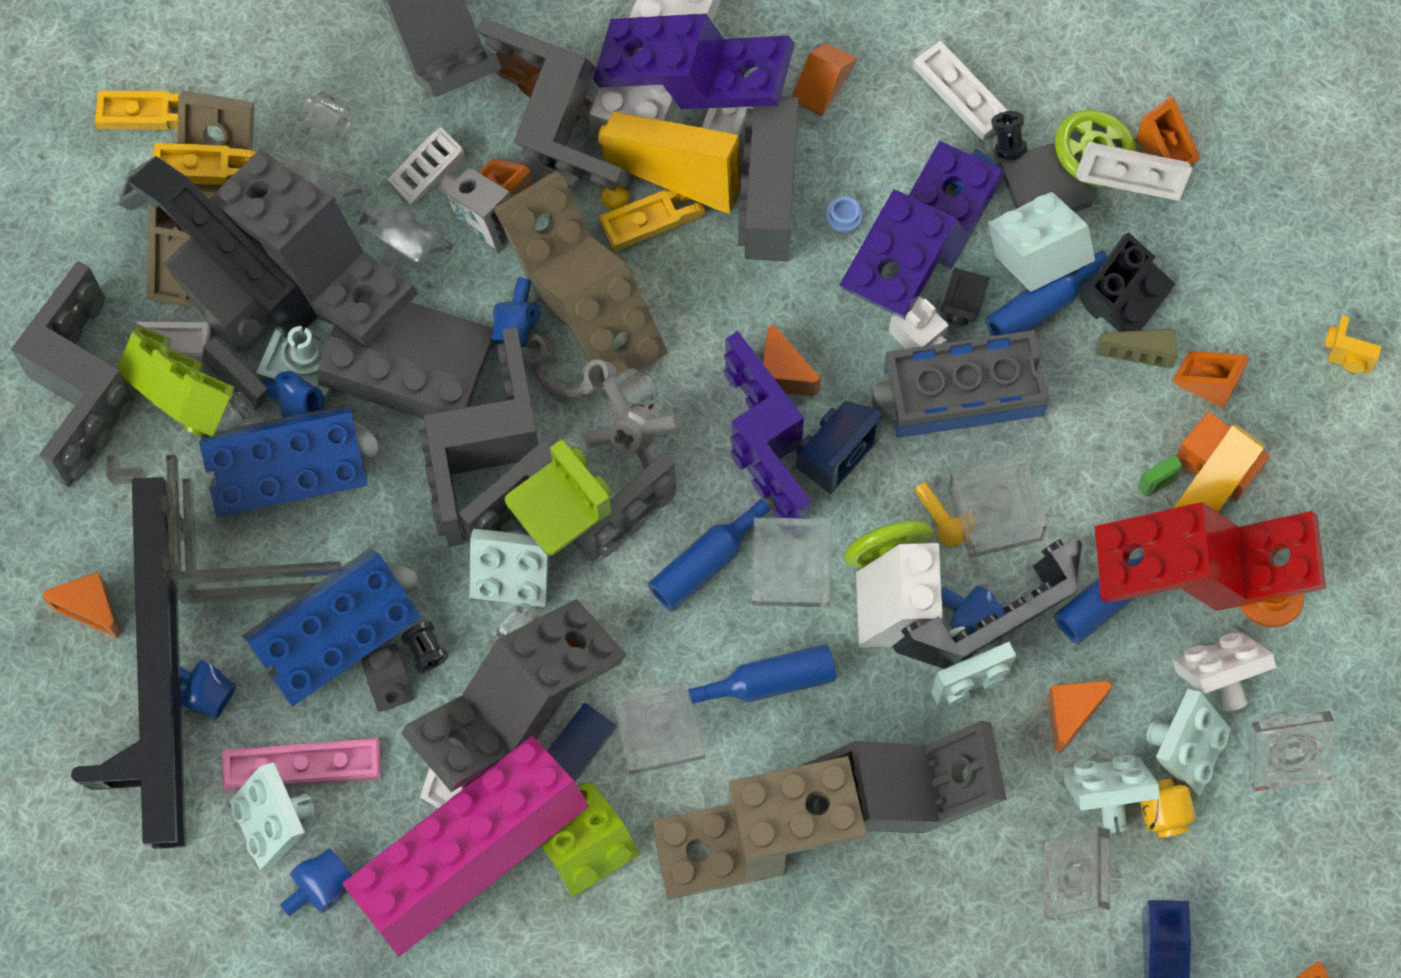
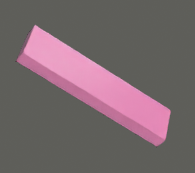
M379 738L222 750L223 789L225 791L239 790L259 766L273 762L284 786L381 779Z

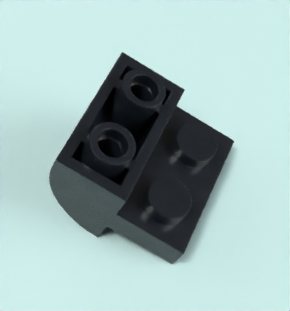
M1129 232L1121 237L1080 292L1081 302L1091 316L1095 319L1103 317L1118 332L1141 331L1176 284L1152 263L1156 256Z

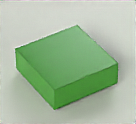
M1175 455L1144 472L1138 487L1145 496H1151L1177 480L1182 467L1181 462Z

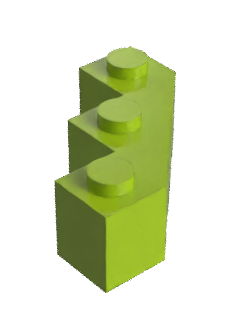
M137 324L117 367L125 382L132 385L152 401L156 407L162 409L174 420L184 424L183 428L186 431L203 437L207 434L213 437L234 386L199 372L203 362L168 348L172 340L171 338Z

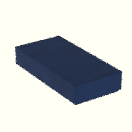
M584 703L547 752L576 782L614 732L616 724Z

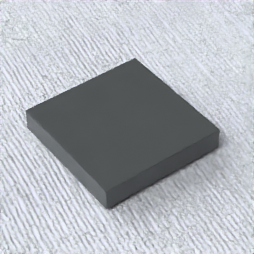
M1055 143L1028 150L1018 158L999 159L998 166L1005 172L1003 178L1016 209L1050 192H1053L1073 212L1092 207L1093 199L1086 183L1073 177L1063 167L1056 154Z

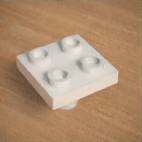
M1244 633L1226 634L1219 639L1220 642L1209 646L1198 645L1190 647L1184 651V655L1173 658L1176 673L1200 692L1205 694L1219 689L1222 708L1225 711L1239 710L1247 705L1248 702L1245 699L1241 680L1277 668L1273 653Z

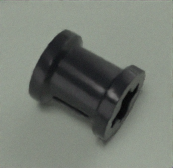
M1001 112L991 120V126L997 135L998 143L995 145V154L998 157L1014 159L1021 157L1027 152V142L1023 140L1021 129L1024 125V116L1019 112Z
M430 621L412 626L401 636L402 642L405 645H409L417 660L415 666L418 672L421 673L430 671L443 664L449 657L447 651L440 648L432 633L434 626Z

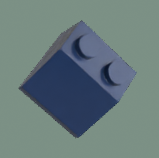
M844 401L837 410L831 408L822 418L819 424L821 426L819 431L813 437L810 434L807 435L796 449V468L832 495L879 441L882 413L875 408L849 401Z

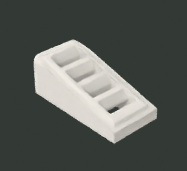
M440 127L406 159L387 181L413 206L440 184L446 174L453 173L466 162L464 150ZM442 148L448 155L444 157L438 150ZM431 157L438 164L436 168L427 161L428 158ZM417 167H420L428 175L425 179L415 170ZM406 176H409L418 185L414 190L403 180Z

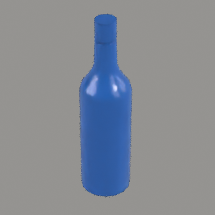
M1101 250L1094 255L1095 261L1032 292L1026 289L985 318L991 335L997 336L1035 329L1075 300L1083 281L1096 272L1108 255Z
M760 499L734 522L715 525L708 529L647 583L656 599L669 611L673 612L737 556L745 533L771 510L768 504Z
M1144 555L1136 559H1129L1130 565L1136 566L1140 564ZM1098 578L1056 612L1054 619L1061 631L1072 642L1080 644L1134 598L1112 603L1104 602L1101 600Z
M824 644L741 664L724 680L688 689V695L691 704L723 697H735L745 702H754L835 682V665L829 647Z

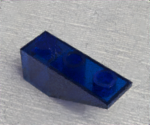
M1148 900L1142 909L1144 978H1190L1191 931L1189 901Z

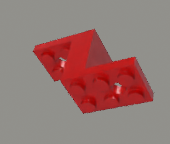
M1199 502L1095 526L1101 600L1106 603L1180 588L1215 611L1326 589L1318 515L1313 511L1238 527L1204 502ZM1137 548H1143L1144 558L1142 562L1136 566H1131L1129 563L1131 553ZM1288 548L1290 550L1289 561L1281 567H1276L1274 564L1276 553L1281 549Z

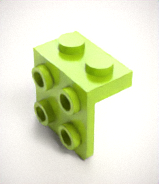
M563 439L550 447L551 463L505 496L506 506L543 552L549 556L558 553L612 513L609 497L612 494L611 489L601 476L597 475L594 478L586 468L588 462L576 446L570 449Z
M591 782L579 787L589 807L540 845L553 863L572 898L639 856L625 824L597 787Z

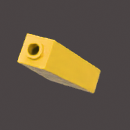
M613 111L607 124L602 125L600 128L598 145L602 147L603 160L721 212L731 213L741 192L739 135Z

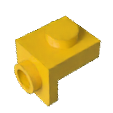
M1342 315L1337 326L1330 325L1325 338L1324 346L1330 348L1327 361L1343 365L1345 370L1352 373H1371L1378 361L1382 346L1345 336L1350 317Z

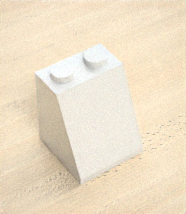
M939 543L899 544L856 572L859 647H892L904 637L901 630L921 618L924 624L938 616L942 621Z

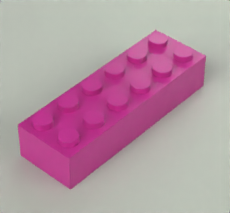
M532 735L344 881L342 885L396 955L400 957L585 811L589 805L574 780Z

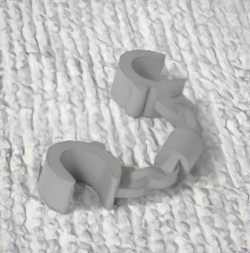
M535 334L528 337L527 348L533 349L539 343L541 346L539 355L528 360V363L533 364L534 373L539 376L541 383L548 388L550 393L563 398H576L582 394L590 395L595 390H601L597 380V374L601 368L606 380L612 377L617 378V371L612 363L595 359L582 368L584 381L579 388H572L568 383L558 379H551L547 376L546 372L547 364L556 356L552 341L547 337Z

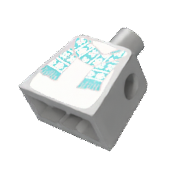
M472 168L467 169L460 177L454 173L446 174L439 184V190L446 195L454 217L499 254L510 241L493 208L510 199V192Z

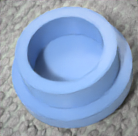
M839 197L832 201L827 208V222L835 231L842 233L851 232L857 229L862 222V208L858 202L850 197Z

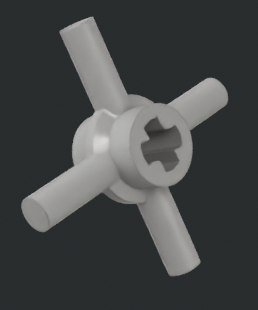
M616 377L609 378L602 385L617 415L613 419L612 427L588 431L585 435L586 442L589 446L611 442L618 451L624 454L636 452L644 469H646L656 460L650 447L654 441L655 433L681 428L683 424L682 417L678 413L655 417L649 409L643 406H633L631 408Z

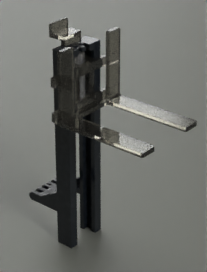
M109 454L107 456V478L114 485L132 484L139 741L100 765L75 767L71 772V777L75 782L89 790L141 787L143 844H152L153 849L186 847L178 599L182 604L299 597L319 582L197 590V584L341 575L342 565L339 561L197 570L194 484L191 478L182 479L183 519L180 515L178 459L175 454L166 455L167 481L164 477L148 478L147 473L142 467L120 468V461L115 454ZM181 541H184L185 571H182Z

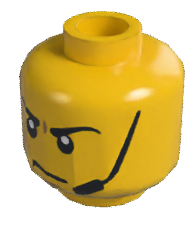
M1173 778L1157 780L1160 799L1140 802L1147 830L1157 832L1158 838L1189 832L1188 825L1194 823L1196 819L1189 788L1183 784L1174 785Z

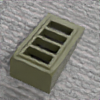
M1172 328L1101 333L1095 348L1096 355L1164 368H1173L1178 358L1175 329Z

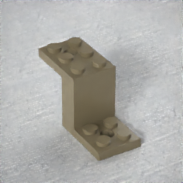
M183 90L178 96L177 144L221 145L253 151L255 102ZM216 126L220 128L224 134V140L217 141L211 138L207 127ZM229 164V168H237ZM194 184L208 198L222 186ZM150 204L148 217L147 299L196 307L163 264L190 236L162 208L158 207L155 210Z
M555 171L493 208L527 278L532 281L531 286L537 298L572 327L588 362L599 359L612 363L617 371L616 379L618 383H621L668 354L627 263L590 235L562 174ZM542 214H549L550 222L548 226L543 230H536L535 222L537 218ZM622 332H627L628 338L626 343L620 348H613L615 337ZM601 368L597 374V380L604 389L602 383L606 379Z
M848 756L729 781L728 805L651 820L667 900L784 876L787 854L866 838L865 825ZM814 795L824 797L828 801L829 809L822 815L811 814L805 806L808 798ZM702 842L708 846L710 854L706 860L694 862L689 859L686 852L692 843Z

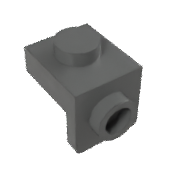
M396 643L384 648H378L361 659L378 711L381 712L414 700L415 697Z

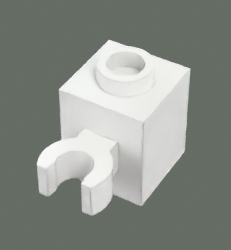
M919 296L912 310L907 313L906 320L896 315L891 317L889 333L905 349L947 343L946 338L949 324L936 313L937 309L926 298L923 300Z

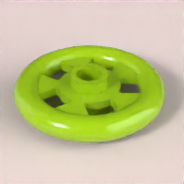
M1080 110L1070 114L1060 123L1055 134V150L1058 159L1063 167L1076 179H1078L1076 171L1080 163L1074 156L1079 153L1080 158H1082L1088 142L1114 147L1113 141H1119L1122 149L1138 152L1135 139L1130 130L1116 117L1099 110ZM1092 124L1106 128L1105 133L1092 130ZM1074 129L1083 134L1079 143L1070 138ZM1083 182V183H1086V184L1092 185V186L1107 187V186L1092 184V183H1088V182Z
M918 520L889 524L870 531L852 542L845 551L844 559L850 567L862 569L899 544L929 543L932 539L933 531L929 524Z

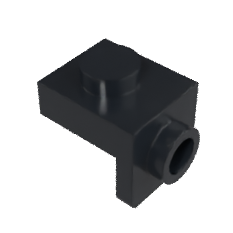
M954 267L944 303L940 310L948 313L946 320L968 326L969 319L977 321L990 277Z

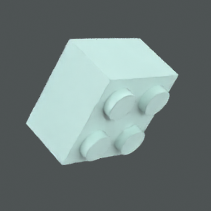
M1053 192L1039 196L1033 201L1013 211H1008L988 222L996 258L1030 292L1095 261L1089 226Z

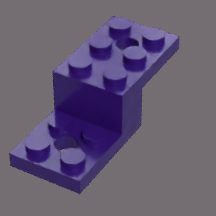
M706 13L616 18L610 20L593 81L599 88L663 85L680 109L778 106L795 43L789 35L724 39ZM638 47H643L642 49L635 52L633 56L630 57L631 53L635 49H637ZM758 67L748 77H744L748 70Z
M939 141L909 195L893 189L839 284L840 287L906 320L907 313L912 310L936 265L939 263L949 269L953 268L1005 175L1003 170ZM954 181L962 182L964 187L959 195L955 197L945 195L946 187ZM890 262L899 263L900 269L895 277L890 279L882 277L881 272L886 264Z
M737 331L725 339L724 360L726 369H724V374L735 389L740 386L746 394L745 401L749 410L732 421V436L730 437L732 450L730 455L741 470L747 468L754 479L751 482L762 499L768 497L776 508L773 511L780 524L784 528L790 526L795 534L798 535L809 528L811 501L780 459L797 449L803 440L804 417Z

